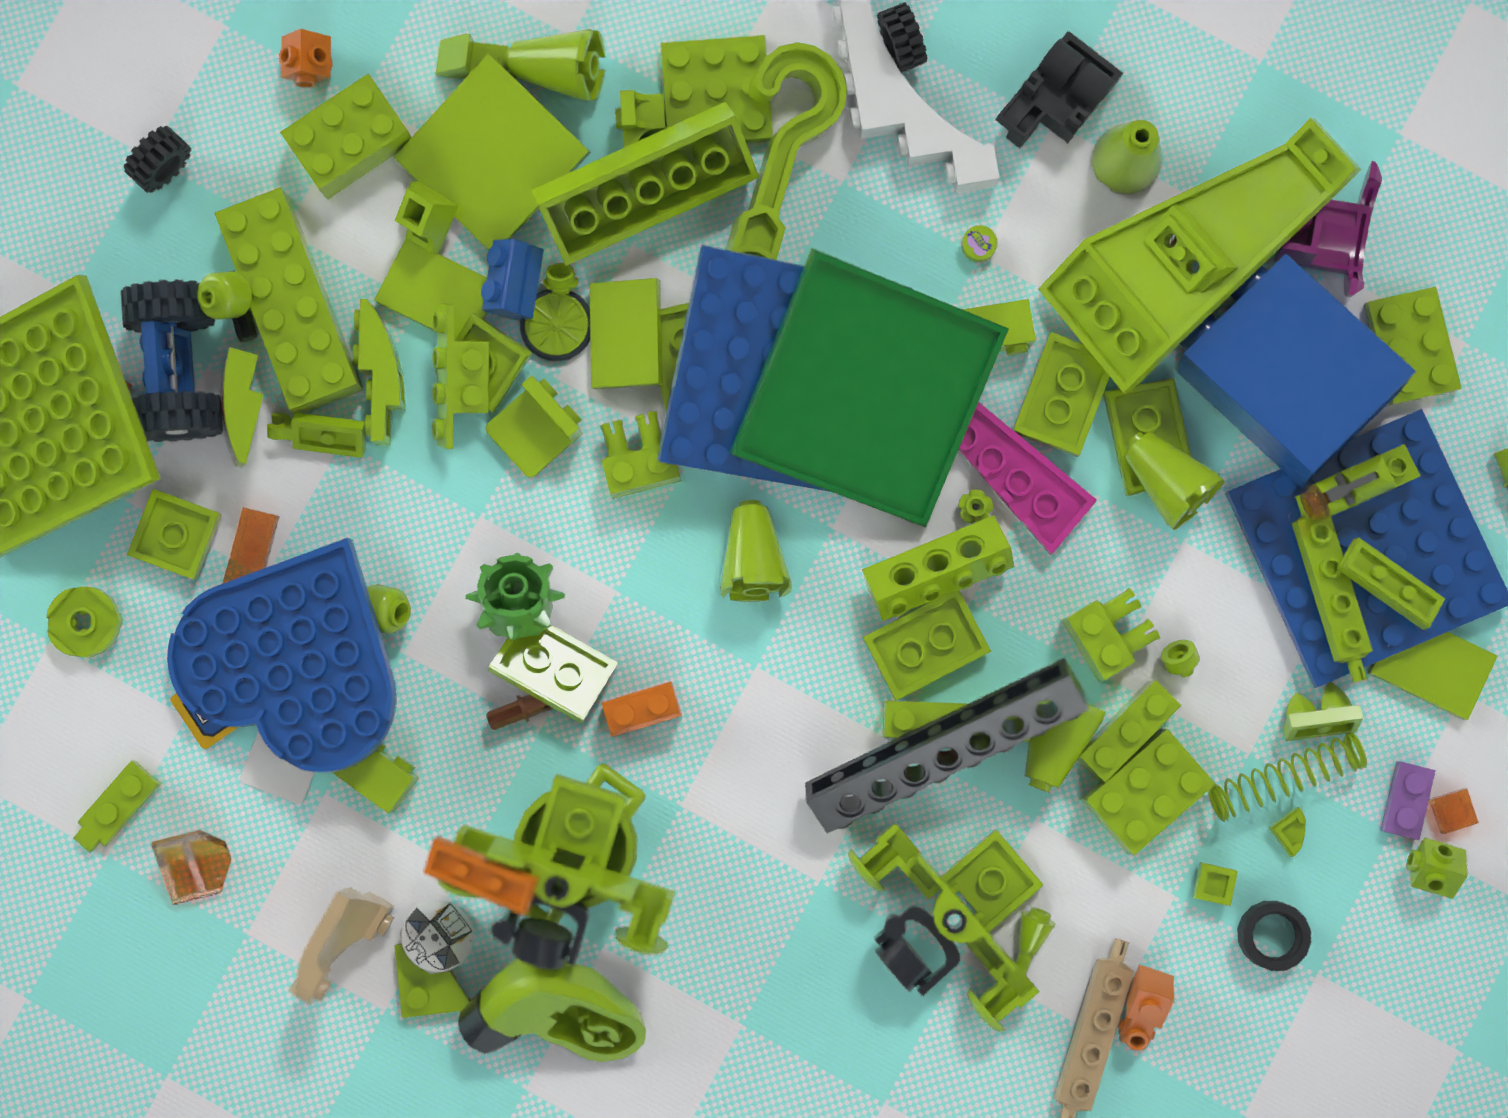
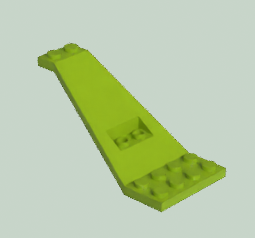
M1309 118L1285 144L1085 238L1038 290L1122 392L1130 393L1195 328L1335 197L1362 169L1316 119ZM1175 235L1177 243L1174 247H1171L1170 238ZM1195 261L1199 263L1197 273L1192 271V265Z

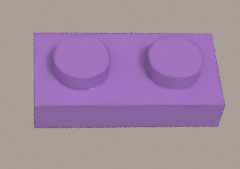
M1396 761L1380 831L1420 840L1436 770Z

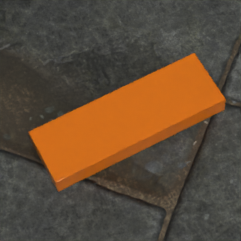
M438 836L433 839L423 871L424 874L525 916L529 913L540 878L512 866L485 858L486 855Z

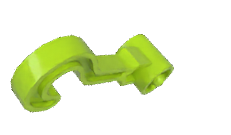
M795 42L779 46L764 58L751 79L749 94L757 103L765 104L772 100L779 92L784 79L797 78L807 83L812 89L814 105L812 109L793 117L773 135L763 157L759 171L760 178L756 181L748 211L742 212L734 220L725 250L777 260L786 230L779 217L780 209L799 147L816 139L838 120L846 105L847 86L841 68L831 55L815 45Z

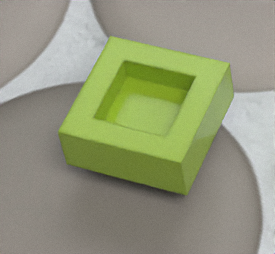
M1200 862L1192 897L1231 906L1238 871Z

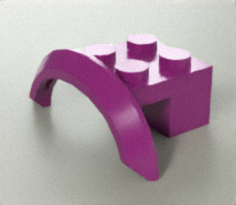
M1371 161L1357 204L1331 199L1275 253L1274 262H1278L1287 254L1300 267L1344 274V294L1348 298L1364 289L1363 262L1374 204L1382 182V175L1377 163Z

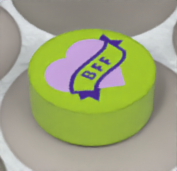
M983 225L969 228L961 242V249L965 257L978 263L989 260L997 248L995 233L989 227Z

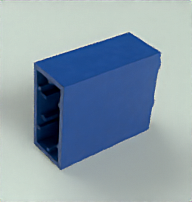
M1285 254L1269 270L1261 266L1230 296L1237 302L1218 320L1210 314L1180 343L1186 351L1183 354L1177 373L1303 489L1404 389L1416 371L1294 260Z

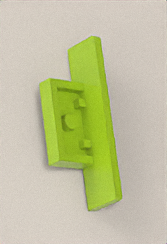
M438 303V311H435L433 314V330L435 333H438L437 347H434L432 353L433 367L437 369V383H434L432 387L433 403L437 405V419L432 421V436L434 440H437L438 446L445 449H453V413H488L489 341L454 340L455 305Z

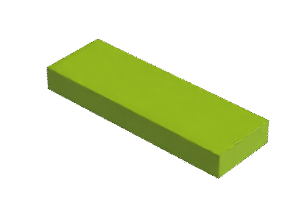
M1361 538L1352 540L1337 567V570L1422 630L1430 628L1445 601L1443 596Z

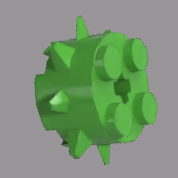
M515 553L514 555L496 559L497 564L493 566L486 564L480 566L482 573L477 584L478 591L465 595V599L480 603L482 614L476 624L480 630L489 627V630L495 636L509 637L510 640H516V638L539 635L545 628L548 629L551 626L549 619L553 609L552 602L565 598V593L550 589L548 578L553 570V566L550 563L538 566L533 563L532 558Z

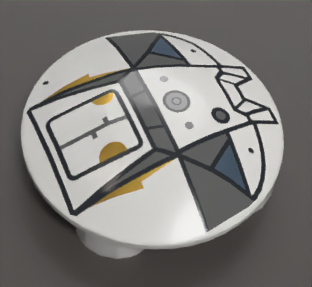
M430 900L419 904L408 914L400 931V939L406 955L415 965L424 969L427 973L436 974L456 968L467 958L473 944V929L469 918L458 906L444 900Z

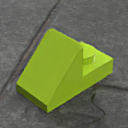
M467 33L441 39L435 74L436 76L465 79L488 53L505 68L504 56L509 46L474 42L471 34Z

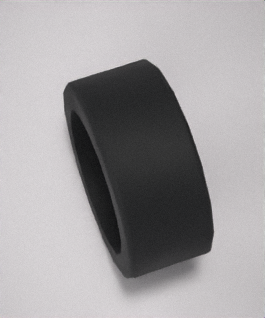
M1262 901L1251 906L1242 915L1237 928L1238 943L1243 954L1253 964L1270 971H1286L1297 966L1307 956L1311 945V929L1305 916L1295 907L1279 901ZM1269 914H1278L1285 917L1291 922L1295 930V941L1292 948L1280 957H1269L1262 954L1256 948L1253 941V931L1256 923L1262 917Z

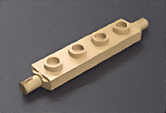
M1115 938L1110 957L1096 959L1054 1095V1099L1063 1105L1060 1118H1075L1077 1111H1092L1134 974L1131 968L1123 964L1128 946L1130 945L1129 942Z

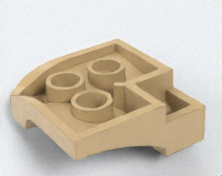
M351 887L337 892L301 956L297 979L289 988L290 993L309 1005L314 1003L315 1000L321 1002L332 984L331 981L327 980L332 971L330 968L331 964L360 939L365 937L371 941L377 938L378 934L384 936L394 920V917L390 915L394 905L371 892L362 894Z

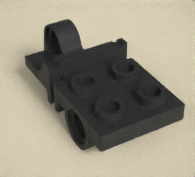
M1067 31L1062 39H1059L1051 47L1037 69L1030 74L1028 80H1025L1021 88L995 120L1009 130L1006 139L1019 149L1029 139L1039 123H1042L1068 144L1078 129L1120 80L1123 72L1070 31Z

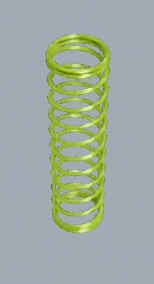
M1349 732L1344 736V743L1338 738H1333L1330 747L1325 743H1320L1317 753L1311 748H1306L1304 758L1297 753H1293L1291 764L1286 759L1280 758L1277 768L1267 763L1264 767V774L1259 769L1253 768L1251 780L1242 773L1238 776L1237 784L1227 778L1224 782V790L1218 784H1215L1208 791L1214 811L1218 818L1225 822L1230 817L1229 807L1232 816L1236 818V812L1228 794L1227 783L1230 782L1239 793L1246 812H1250L1249 805L1242 792L1241 777H1244L1250 784L1258 805L1263 808L1262 799L1255 786L1254 772L1259 773L1263 778L1272 801L1276 803L1277 798L1268 779V766L1279 777L1285 795L1290 797L1288 786L1282 777L1281 761L1285 762L1290 768L1299 791L1303 792V785L1294 767L1295 756L1303 762L1311 784L1316 787L1315 776L1308 765V751L1312 752L1317 758L1325 780L1330 782L1329 772L1321 759V746H1324L1330 752L1338 774L1343 777L1342 766L1334 752L1335 741L1339 742L1345 749L1346 757L1352 770L1355 772L1357 768L1362 770L1367 766V757L1360 740L1353 732ZM1352 742H1353V744H1354V746H1355V748H1356V750H1357V753H1358V755H1359V758H1358V756H1357V754H1356V752H1355V750H1354V747H1353V745H1352Z

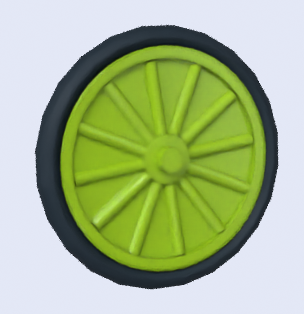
M548 289L539 292L536 296L533 319L520 320V333L526 347L536 356L548 361H564L579 355L591 340L590 307L587 302L573 291L565 295L554 294Z

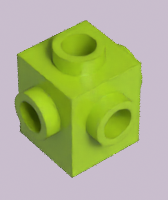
M1424 837L1417 850H1411L1407 858L1406 869L1410 871L1411 887L1453 899L1468 877L1466 850Z

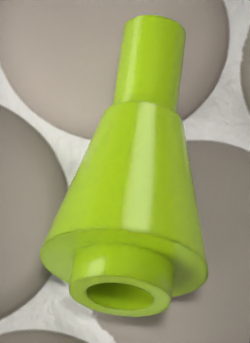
M1031 907L1030 911H1022L1020 951L1015 963L1026 975L1033 955L1038 952L1056 926V923L1051 920L1052 915L1049 912L1036 907Z

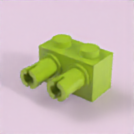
M657 411L647 412L649 425L646 424L644 414L634 417L643 445L640 450L634 452L628 448L622 420L612 421L614 434H612L609 422L600 425L608 456L602 459L609 492L613 499L681 482L677 465L657 460L662 437Z
M1127 588L1123 593L1104 604L1098 600L1093 601L1061 620L1098 681H1104L1136 662L1133 653L1160 639L1157 630H1153L1145 635L1146 631L1155 627L1149 619H1146L1143 623L1123 635L1115 629L1116 621L1141 608L1138 599L1126 604L1127 600L1136 596L1130 588Z

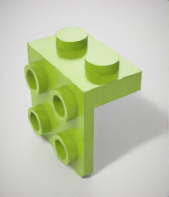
M531 375L521 384L524 391L487 423L485 427L488 435L528 478L537 476L583 434L577 425L582 420L568 404L562 409L553 399L558 395L554 388L544 378L538 382Z

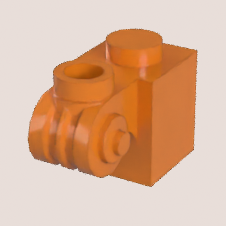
M1140 964L1138 965L1126 997V1016L1118 1024L1119 1040L1127 1043L1130 1049L1134 1051L1146 1049L1151 1039L1153 1040L1155 1037V1027L1162 1029L1174 1003L1173 975Z

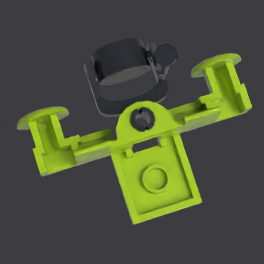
M556 774L534 846L464 824L457 831L455 843L486 855L485 858L512 866L540 878L532 904L560 910L577 922L578 928L571 947L573 934L562 925L539 918H524L519 921L520 914L506 909L501 919L492 924L491 935L495 940L508 946L514 938L512 954L522 962L544 969H560L565 966V963L574 966L590 917V909L579 899L585 895L589 886L591 887L589 894L619 903V910L633 914L629 927L624 926L615 929V938L621 945L634 952L646 955H659L667 950L668 942L658 935L662 923L665 924L676 891L606 869L627 800L626 795ZM558 848L585 856L581 868L576 870L567 865L552 862ZM560 878V883L563 886L557 885L555 881H557ZM437 879L439 886L449 893L465 898H480Z
M895 822L876 837L878 843L860 858L850 849L848 857L853 868L870 887L878 892L886 891L880 880L896 866L900 867L927 899H930L942 889L935 900L933 916L920 906H910L899 916L894 913L889 914L886 917L884 928L874 936V940L880 945L875 949V952L891 973L909 992L917 987L918 992L924 996L959 964L960 953L954 942L966 943L997 981L980 997L969 988L967 992L968 1000L987 1025L997 1032L1005 1031L1000 1021L1017 1006L1021 1009L1040 991L990 934V931L1044 885L996 829L942 875L937 872ZM958 891L977 911L975 914H973L968 909V907L962 902V900L957 896L956 893ZM952 914L960 915V920L956 925H950L947 922ZM908 920L916 921L927 928L945 952L946 961L944 965L933 974L922 958L903 937L906 931L905 922Z

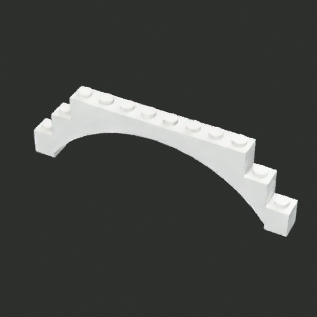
M837 0L838 6L832 7L835 28L841 27L843 40H838L841 62L847 61L849 73L844 74L847 86L846 94L853 95L855 107L850 108L852 128H859L860 139L902 133V135H897L900 157L906 156L907 166L949 160V162L945 163V175L947 183H953L955 194L996 187L1000 175L994 144L983 145L959 131L938 115L915 92L899 71L885 47L875 23L869 0Z

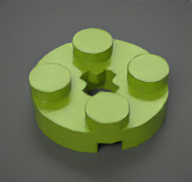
M73 587L62 591L49 605L46 616L49 628L47 633L52 644L64 654L86 658L94 657L108 650L116 641L123 624V617L113 598L106 592L93 587ZM89 613L91 616L90 628H83L79 631L76 628L79 624V621L76 619L77 615L86 616Z

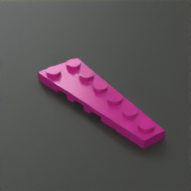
M978 402L959 451L1040 545L1052 555L1095 504L1097 499Z

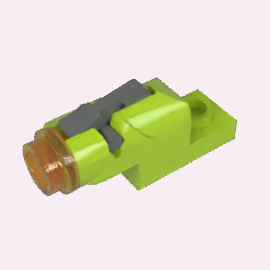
M1405 444L1307 487V492L1302 493L1300 499L1306 514L1311 520L1318 518L1324 520L1420 477V474Z

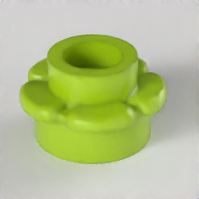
M555 263L547 268L546 278L543 280L545 288L551 290L554 294L565 295L577 287L578 278L571 265L566 266L565 263Z
M978 489L971 490L969 494H963L958 502V507L961 511L960 516L967 523H976L990 517L989 513L993 511L992 499L988 496L986 497L984 491ZM973 504H978L979 509L974 510L972 508Z

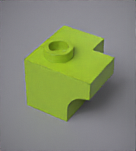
M620 90L621 108H615L616 129H623L624 147L666 129L663 94H642L634 90Z
M411 181L394 221L407 228L405 236L407 239L430 253H440L459 205L421 182Z

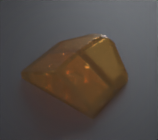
M197 830L151 843L173 905L221 894L231 863L230 851L224 840L202 830Z

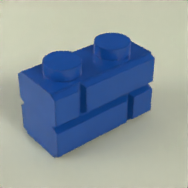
M516 239L493 240V245L487 254V262L489 264L487 281L483 284L481 290L483 298L482 311L498 314L513 320L533 319L544 249L528 245V243Z

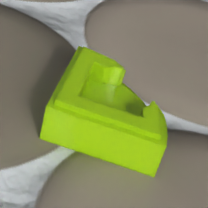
M1295 807L1268 828L1289 857L1293 858L1302 848L1306 830V819L1301 808Z

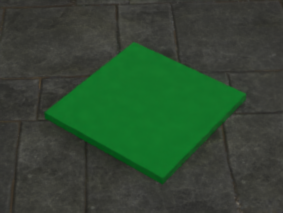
M811 248L730 453L926 527L1009 328Z

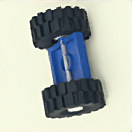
M146 281L143 284L135 283L131 284V286H125L120 291L123 328H126L128 331L134 330V332L142 333L140 336V347L144 358L142 381L148 395L144 394L139 397H133L132 401L147 441L177 442V440L206 439V437L221 435L223 432L220 395H215V393L195 392L191 332L198 331V329H207L215 323V319L206 316L200 308L197 298L199 286L197 281Z

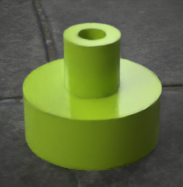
M1190 640L1174 641L1168 644L1161 652V659L1166 670L1171 674H1180L1181 677L1191 676L1194 673V668L1200 661L1196 646Z

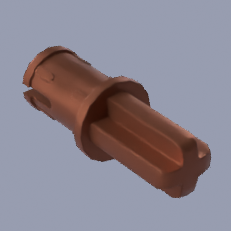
M517 695V701L488 711L486 718L490 728L497 730L522 719H525L526 723L530 722L529 718L554 708L531 695L523 697Z

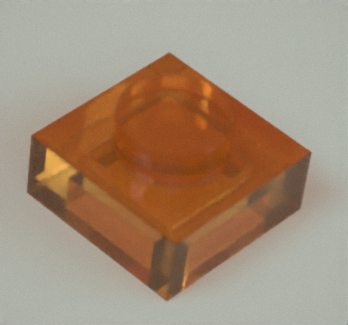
M1466 788L1429 799L1441 834H1447L1479 823Z

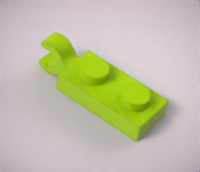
M274 412L272 413V424H267V438L273 440H292L293 449L363 458L366 451L365 421L295 412L291 419L285 413Z

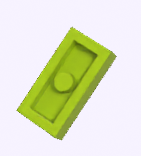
M1329 682L1322 694L1321 710L1318 711L1306 697L1295 693L1290 699L1286 710L1287 719L1283 726L1285 740L1287 742L1340 735L1349 732L1355 733L1363 720L1360 705L1352 706L1350 699L1344 691L1333 682Z

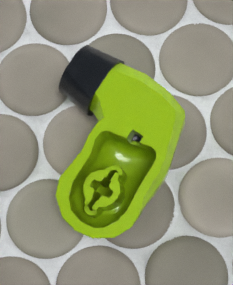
M518 958L513 959L487 986H484L460 1012L458 1017L459 1031L470 1048L484 1054L493 1053L519 1039L521 1035L535 1033L540 1038L563 1046L586 1060L606 1062L623 1059L635 1053L645 1043L647 1031L642 1014L635 1004L593 968L580 964L571 966L565 963V966L560 969H544L524 963Z

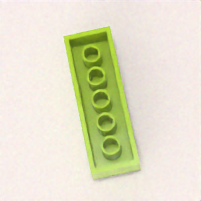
M723 102L531 191L561 257L567 266L760 177L737 118L727 103Z
M279 187L214 212L237 273L244 276L252 290L250 308L289 410L293 413H308L364 391L293 204L286 192Z

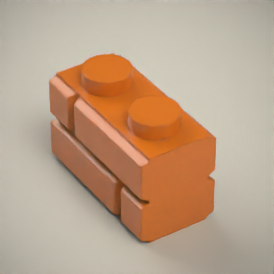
M671 681L601 702L611 737L682 717Z

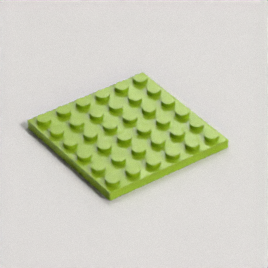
M76 275L0 316V557L161 479L87 275Z

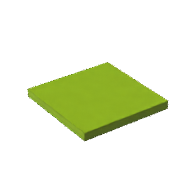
M488 53L393 158L418 182L459 205L454 217L489 250L493 245V240L512 239L539 210L532 194V189L576 170L591 152Z

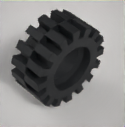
M903 2L878 12L877 22L880 27V34L899 71L902 73L927 63V54L925 52L927 50L923 43L924 39L922 34H920V27L918 22L916 23L915 16L911 12L909 5Z
M160 126L157 127L155 132L153 130L150 131L146 139L143 137L139 140L140 145L132 148L131 152L133 154L127 156V163L124 164L123 168L125 169L124 172L145 192L154 193L156 189L158 191L162 189L164 183L168 185L172 182L171 178L173 176L177 177L180 173L178 170L184 168L187 164L185 161L190 158L191 148L170 127Z

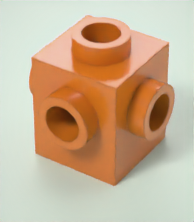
M299 29L282 36L279 53L281 78L295 81L296 86L303 88L315 87L316 83L331 78L333 66L331 36L305 29Z

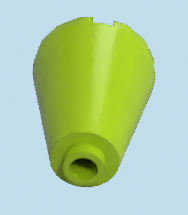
M586 29L516 41L505 52V68L509 70L514 78L583 101L596 100L601 92L605 76V70L599 69V58H605L603 37L597 30Z
M1135 120L1108 129L1099 137L1092 151V167L1096 178L1111 188V191L1118 194H1134L1145 190L1155 181L1162 166L1159 133L1156 127L1146 120Z
M1141 432L1137 433L1125 446L1128 450L1125 455L1126 460L1166 524L1173 530L1180 528L1198 513L1196 510L1203 503L1207 504L1225 482L1220 477V474L1152 432H1148L1145 435Z
M758 500L742 501L739 503V507L733 509L720 584L721 596L724 598L729 593L730 600L738 602L769 600V593L778 591L779 598L791 593L792 582L768 507L761 505V502Z
M1044 700L1039 704H1047L1051 700ZM1088 704L1089 710L1083 712L1078 718L1072 721H1064L1049 728L1047 732L1040 736L1031 737L1028 744L1024 775L1031 779L1029 786L1050 793L1051 787L1059 789L1101 725L1105 712Z

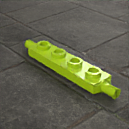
M1304 493L1295 496L1302 517L1294 521L1292 527L1334 662H1347L1352 683L1366 680L1368 677L1366 676L1361 658L1373 650L1351 579L1337 570L1343 558V553L1331 516L1327 518L1321 512L1316 513L1311 493Z

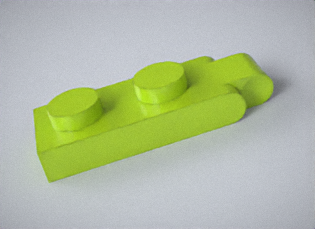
M131 760L79 819L77 823L82 828L73 839L89 853L100 843L104 847L107 846L162 783L137 761Z

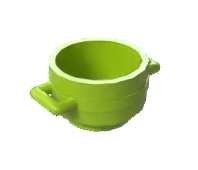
M600 764L586 783L601 787L605 781L628 798L606 869L630 877L637 861L638 841L632 817L644 802L646 795L643 790L608 765ZM550 791L542 794L524 811L514 834L515 841L531 846L535 845ZM558 848L552 862L579 870L585 856ZM560 878L557 881H555L557 885L563 886L560 883ZM590 886L585 895L579 899L588 908L608 901L607 899L589 894ZM531 904L529 913L526 916L558 924L565 913L552 907L546 912L539 906Z

